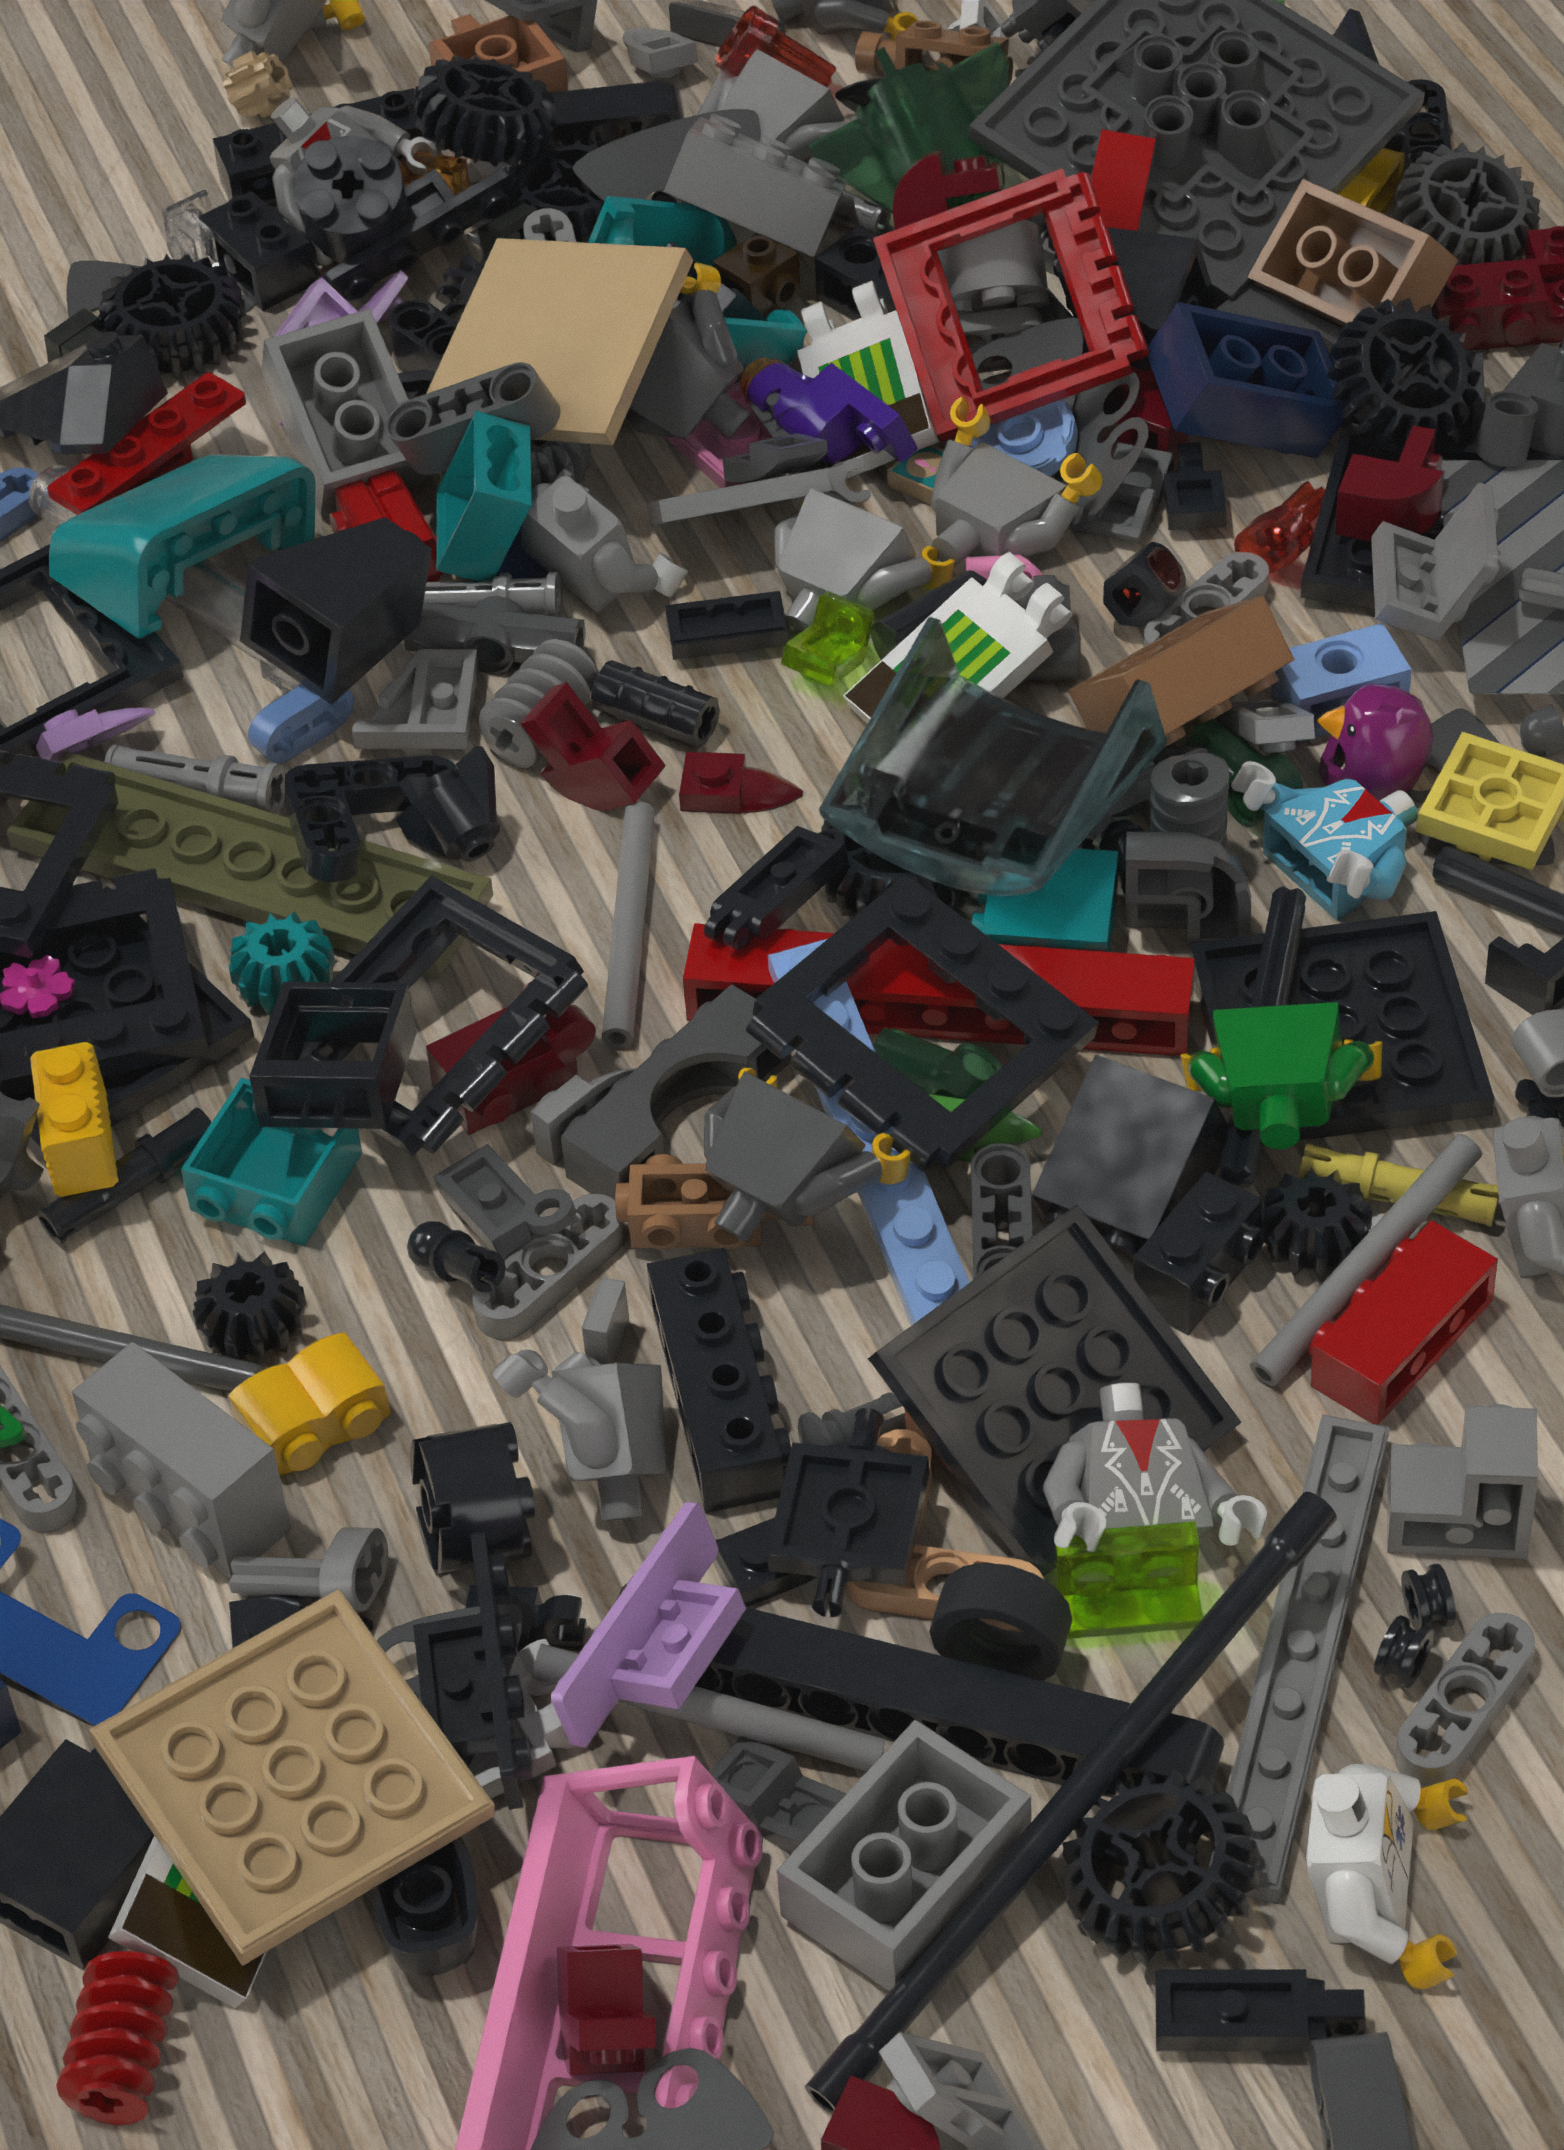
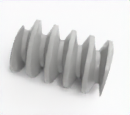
M553 639L541 643L534 650L533 655L521 664L520 670L516 671L508 679L507 684L501 687L494 694V698L485 704L480 711L478 718L480 730L492 750L507 763L518 768H529L537 761L538 753L542 752L520 723L552 686L565 682L570 685L582 703L586 705L590 700V692H592L594 681L599 673L593 660L581 648L567 641Z

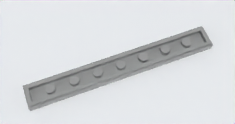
M1324 1414L1321 1416L1303 1492H1312L1324 1499L1335 1511L1337 1520L1298 1566L1292 1568L1279 1584L1227 1794L1234 1798L1238 1811L1247 1815L1254 1831L1252 1840L1256 1841L1261 1855L1260 1865L1255 1867L1260 1879L1259 1892L1245 1895L1249 1898L1279 1904L1385 1458L1390 1427ZM1214 1844V1848H1213V1852H1212V1856H1211L1209 1868H1210L1211 1863H1212V1860H1213L1214 1851H1215V1844Z

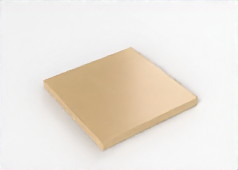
M497 238L427 393L513 363L524 362L530 364L535 369L560 405V417L556 425L548 433L535 438V440L613 446L693 263L692 257L686 248Z
M340 1589L89 1729L92 1744L242 1966L495 1816V1804Z

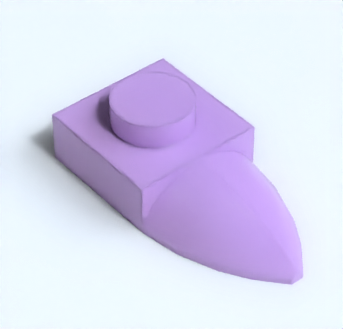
M124 708L98 714L95 709L79 716L75 709L50 719L44 724L46 731L41 734L36 749L41 758L59 762L66 751L75 754L82 753L132 729L156 713L150 708Z

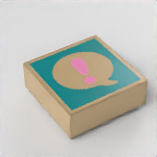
M930 445L915 451L903 463L897 461L887 471L888 487L931 505L936 472L944 450Z

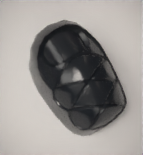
M460 1836L369 1890L378 1926L392 1958L399 1968L410 1976L413 1974L433 1976L449 1972L458 1968L463 1963L467 1964L474 1953L478 1926L476 1885L472 1861L468 1849Z

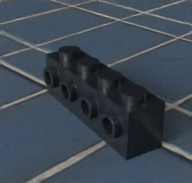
M414 88L403 91H391L379 97L334 106V108H340L348 105L382 116L408 132L410 141L414 138L422 137V131L414 126V104L412 103L415 92ZM275 123L252 129H240L228 135L212 138L219 179L228 200L252 191L268 206L273 205L277 207L273 183L275 168L270 161V156L287 139ZM425 150L417 151L412 157L415 161L426 166V168L437 166L436 157H433ZM402 154L397 156L396 158L401 162L399 166L401 174L411 173L407 166L406 156Z
M725 1248L646 1263L651 1307L705 1513L780 1498L784 1481L783 1469L787 1468L791 1443L786 1427L774 1429L771 1415L779 1414L777 1393L772 1375L760 1376L756 1363L765 1362L764 1349L757 1322L745 1324L742 1312L750 1311L751 1308L743 1272L731 1274Z

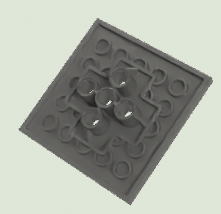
M1095 0L969 125L968 140L1031 180L1063 168L1066 177L1086 172L1091 179L1101 129L1155 138L1154 155L1138 231L1198 239L1213 285L1215 301L1222 305L1226 300L1231 301L1249 283L1254 284L1248 278V275L1302 179L1339 195L1421 109L1425 93L1277 0Z

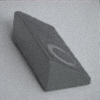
M675 0L669 4L671 32L733 49L739 37L749 35L759 41L761 51L765 53L784 28V21L702 0Z

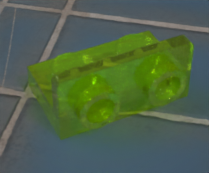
M1196 1521L1104 1529L1094 1552H1089L1086 1542L1077 1535L1073 1536L1067 1548H1061L1055 1544V1586L1068 1601L1072 1615V1623L1067 1639L1195 1628L1202 1619L1198 1590L1199 1540Z

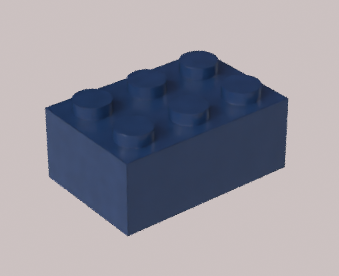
M1177 302L1148 345L1149 354L1147 357L1174 431L1190 436L1198 435L1229 441L1237 445H1250L1275 450L1284 454L1318 458L1346 419H1341L1342 410L1347 406L1345 401L1330 398L1332 389L1338 383L1326 377L1332 361L1320 331Z

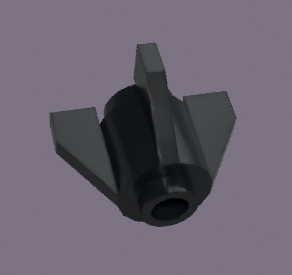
M475 746L456 763L458 769L450 768L440 771L427 780L424 777L406 776L399 783L411 803L396 818L407 839L449 859L462 858L466 862L477 860L491 851L495 845L494 839L500 832V825L497 822L494 765L483 746Z

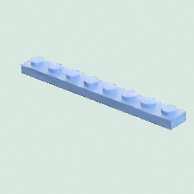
M827 939L768 955V970L773 982H777ZM846 981L829 996L825 997L822 995L813 1002L814 1005L875 1052ZM843 1087L838 1093L829 1098L816 1088L826 1114L846 1124L866 1145L863 1151L871 1152L873 1139L877 1135L838 1105L839 1098L846 1089ZM892 1126L885 1134L890 1135L895 1128ZM892 1148V1153L890 1156L899 1155V1153ZM909 1162L908 1174L903 1181L897 1184H884L877 1181L858 1191L912 1326L969 1284V1279L925 1172H922Z

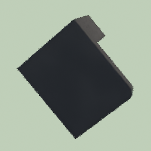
M1498 936L1488 946L1485 984L1531 1015L1547 1010L1560 1009L1564 1005V938L1546 953H1543L1529 943H1525L1517 948L1504 938Z

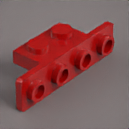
M205 373L143 417L108 453L90 455L47 486L49 498L78 515L190 463L193 460L190 444L246 404L245 393L213 373Z

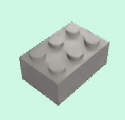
M711 114L709 120L700 117L687 132L664 192L815 257L848 183L847 180L838 177L840 169L821 159L811 157L809 163H805L789 156L791 148L773 138L761 136L759 142L741 135L739 134L741 126L725 117Z
M371 309L264 340L262 374L298 461L308 467L314 474L316 482L315 503L320 515L337 511L334 492H336L338 486L360 479L365 483L368 482L370 476L394 469L395 472H398L407 489L426 484L427 475L419 474L411 467L386 433L385 425L388 416L398 405L407 401L408 397Z
M133 1341L72 1391L79 1417L76 1429L82 1440L86 1443L90 1458L87 1469L92 1479L106 1493L114 1495L119 1492L133 1503L138 1515L153 1530L161 1531L165 1528L179 1539L184 1551L199 1566L207 1568L211 1564L228 1579H231L233 1573L230 1564L235 1556L260 1557L291 1530L274 1449Z
M914 1720L777 1869L781 1917L890 1991L1032 1822L1031 1795L917 1720Z

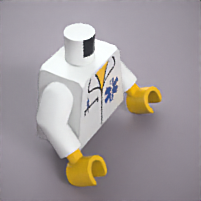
M1368 1764L1347 1765L1340 1769L1338 1774H1322L1314 1781L1306 1857L1307 1869L1330 1943H1352L1389 1964L1399 1960L1402 1973L1407 1982L1419 1990L1431 1988L1454 1977V1973L1445 1968L1441 1963L1454 1958L1457 1955V1950L1449 1938L1442 1934H1436L1417 1944L1408 1940V1932L1405 1930L1414 1825L1411 1812L1414 1810L1421 1825L1429 1830H1437L1466 1821L1467 1816L1457 1814L1449 1803L1451 1799L1468 1794V1789L1463 1782L1458 1779H1449L1420 1788L1419 1780L1414 1777Z

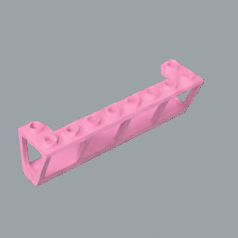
M696 1756L543 1776L455 2150H530L542 2124L553 2108L557 2089L563 2085L578 2086L587 2081L600 2079L614 2082L623 2089L624 2093H638L639 2083L646 2071L586 2075L568 2074L561 2043L557 1947L632 1944L642 1949V1960L681 1965L662 2057L673 2051L694 2048L707 2052L717 2060L721 2058L724 2049L723 2027L729 1997L734 1992L737 1984L736 1962L742 1932L747 1927L750 1918L749 1896L755 1866L760 1863L762 1857V1834ZM677 1781L674 1798L676 1818L612 1811L606 1808L593 1792ZM624 1836L690 1844L703 1859L686 1942L593 1930L611 1844L616 1837ZM678 2065L666 2070L655 2085L654 2096L656 2102L666 2108H675L687 2103L698 2087L699 2078L697 2072L687 2065Z

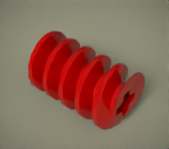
M114 1951L98 1955L89 1961L83 1972L82 1981L84 1987L81 1989L76 2001L78 2014L75 2015L70 2026L71 2041L68 2042L63 2054L65 2067L60 2072L56 2088L62 2101L80 2115L100 2123L120 2126L134 2124L145 2119L149 2112L146 2101L141 2098L150 2095L155 2086L154 2077L148 2071L156 2068L161 2060V2052L155 2044L163 2041L167 2034V2025L161 2017L168 2015L172 2010L174 2001L171 1994L167 1991L176 1987L179 1981V1974L177 1968L170 1962L155 1955L136 1951Z

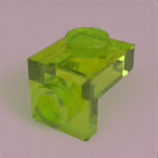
M826 591L818 598L813 624L785 644L781 665L799 672L809 682L834 686L864 663L875 613L869 608Z

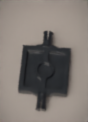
M866 1408L858 1409L855 1412V1422L849 1442L827 1446L792 1442L766 1553L768 1570L811 1575L819 1578L812 1608L813 1611L826 1617L828 1604L830 1617H837L842 1613V1603L847 1582L867 1581L907 1585L930 1475L928 1456L894 1453L877 1445L884 1417L875 1409H870L869 1419H867Z

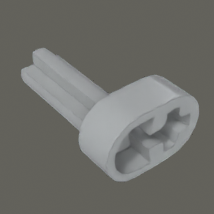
M343 1527L334 1537L323 1559L235 1556L230 1564L233 1575L229 1580V1588L231 1593L246 1596L293 1595L299 1596V1598L320 1599L340 1589L355 1612H364L373 1603L386 1577L388 1567L387 1540L384 1532L379 1528Z

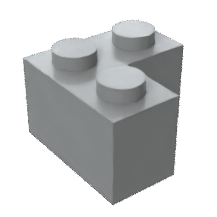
M1503 1404L1466 1406L1461 1447L1437 1446L1431 1443H1416L1413 1445L1391 1444L1387 1495V1553L1528 1559L1538 1482L1537 1409L1513 1408Z

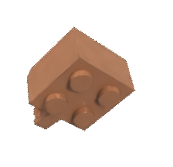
M471 14L451 20L455 34L431 41L428 44L431 66L435 65L436 60L445 59L451 61L453 56L471 59L473 55H476L480 60L491 61L494 58L497 63L503 65L514 64V68L520 72L529 71L532 73V79L545 83L546 91L550 93L568 91L565 57L535 20L523 21L509 15L481 25Z

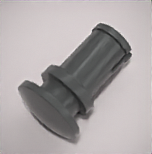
M887 1392L882 1394L880 1398L845 1412H841L839 1409L827 1411L823 1414L822 1420L813 1412L804 1413L798 1419L797 1428L800 1443L827 1446L849 1442L855 1422V1412L858 1409L866 1408L867 1419H869L870 1409H875L884 1415L902 1407V1404L893 1393ZM905 1413L883 1421L879 1437L892 1430L906 1429Z

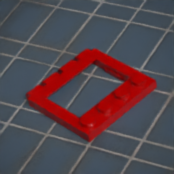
M1063 168L873 238L937 437L941 443L956 437L958 428L951 419L950 410L955 400L960 397H964L969 403V412L964 422L975 418L977 409L982 403L989 413L990 425L1133 374L1130 363L1148 356L1149 349L1138 317L1136 315H1128L1115 320V318L1133 311L1134 305L1121 267L1115 265L1101 269L1113 264L1117 260V255L1104 218L1101 216L1092 217L1098 214L1101 208L1088 173L1081 172L1066 177ZM1043 213L1089 352L1063 362L1061 358L1007 377L1008 382L983 390L938 251Z

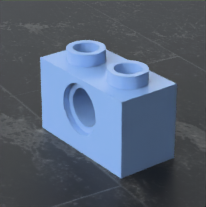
M1379 623L1289 648L1295 660L1275 671L1279 680L1271 685L1270 696L1272 699L1281 698L1314 714L1315 738L1330 734L1318 723L1317 719L1326 712L1344 705L1357 689L1365 685L1396 686L1410 693L1412 669L1385 625Z

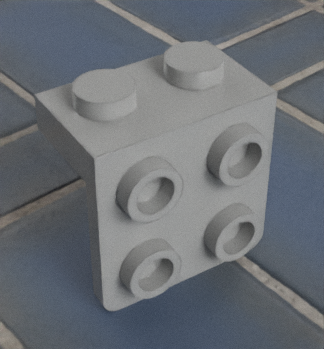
M1478 483L1435 540L1384 521L1371 536L1376 620L1437 642L1453 622L1457 623L1462 620L1468 610L1470 600L1483 584H1489L1495 578L1501 563V552L1497 550L1496 537L1498 511L1494 508L1493 488L1491 486Z

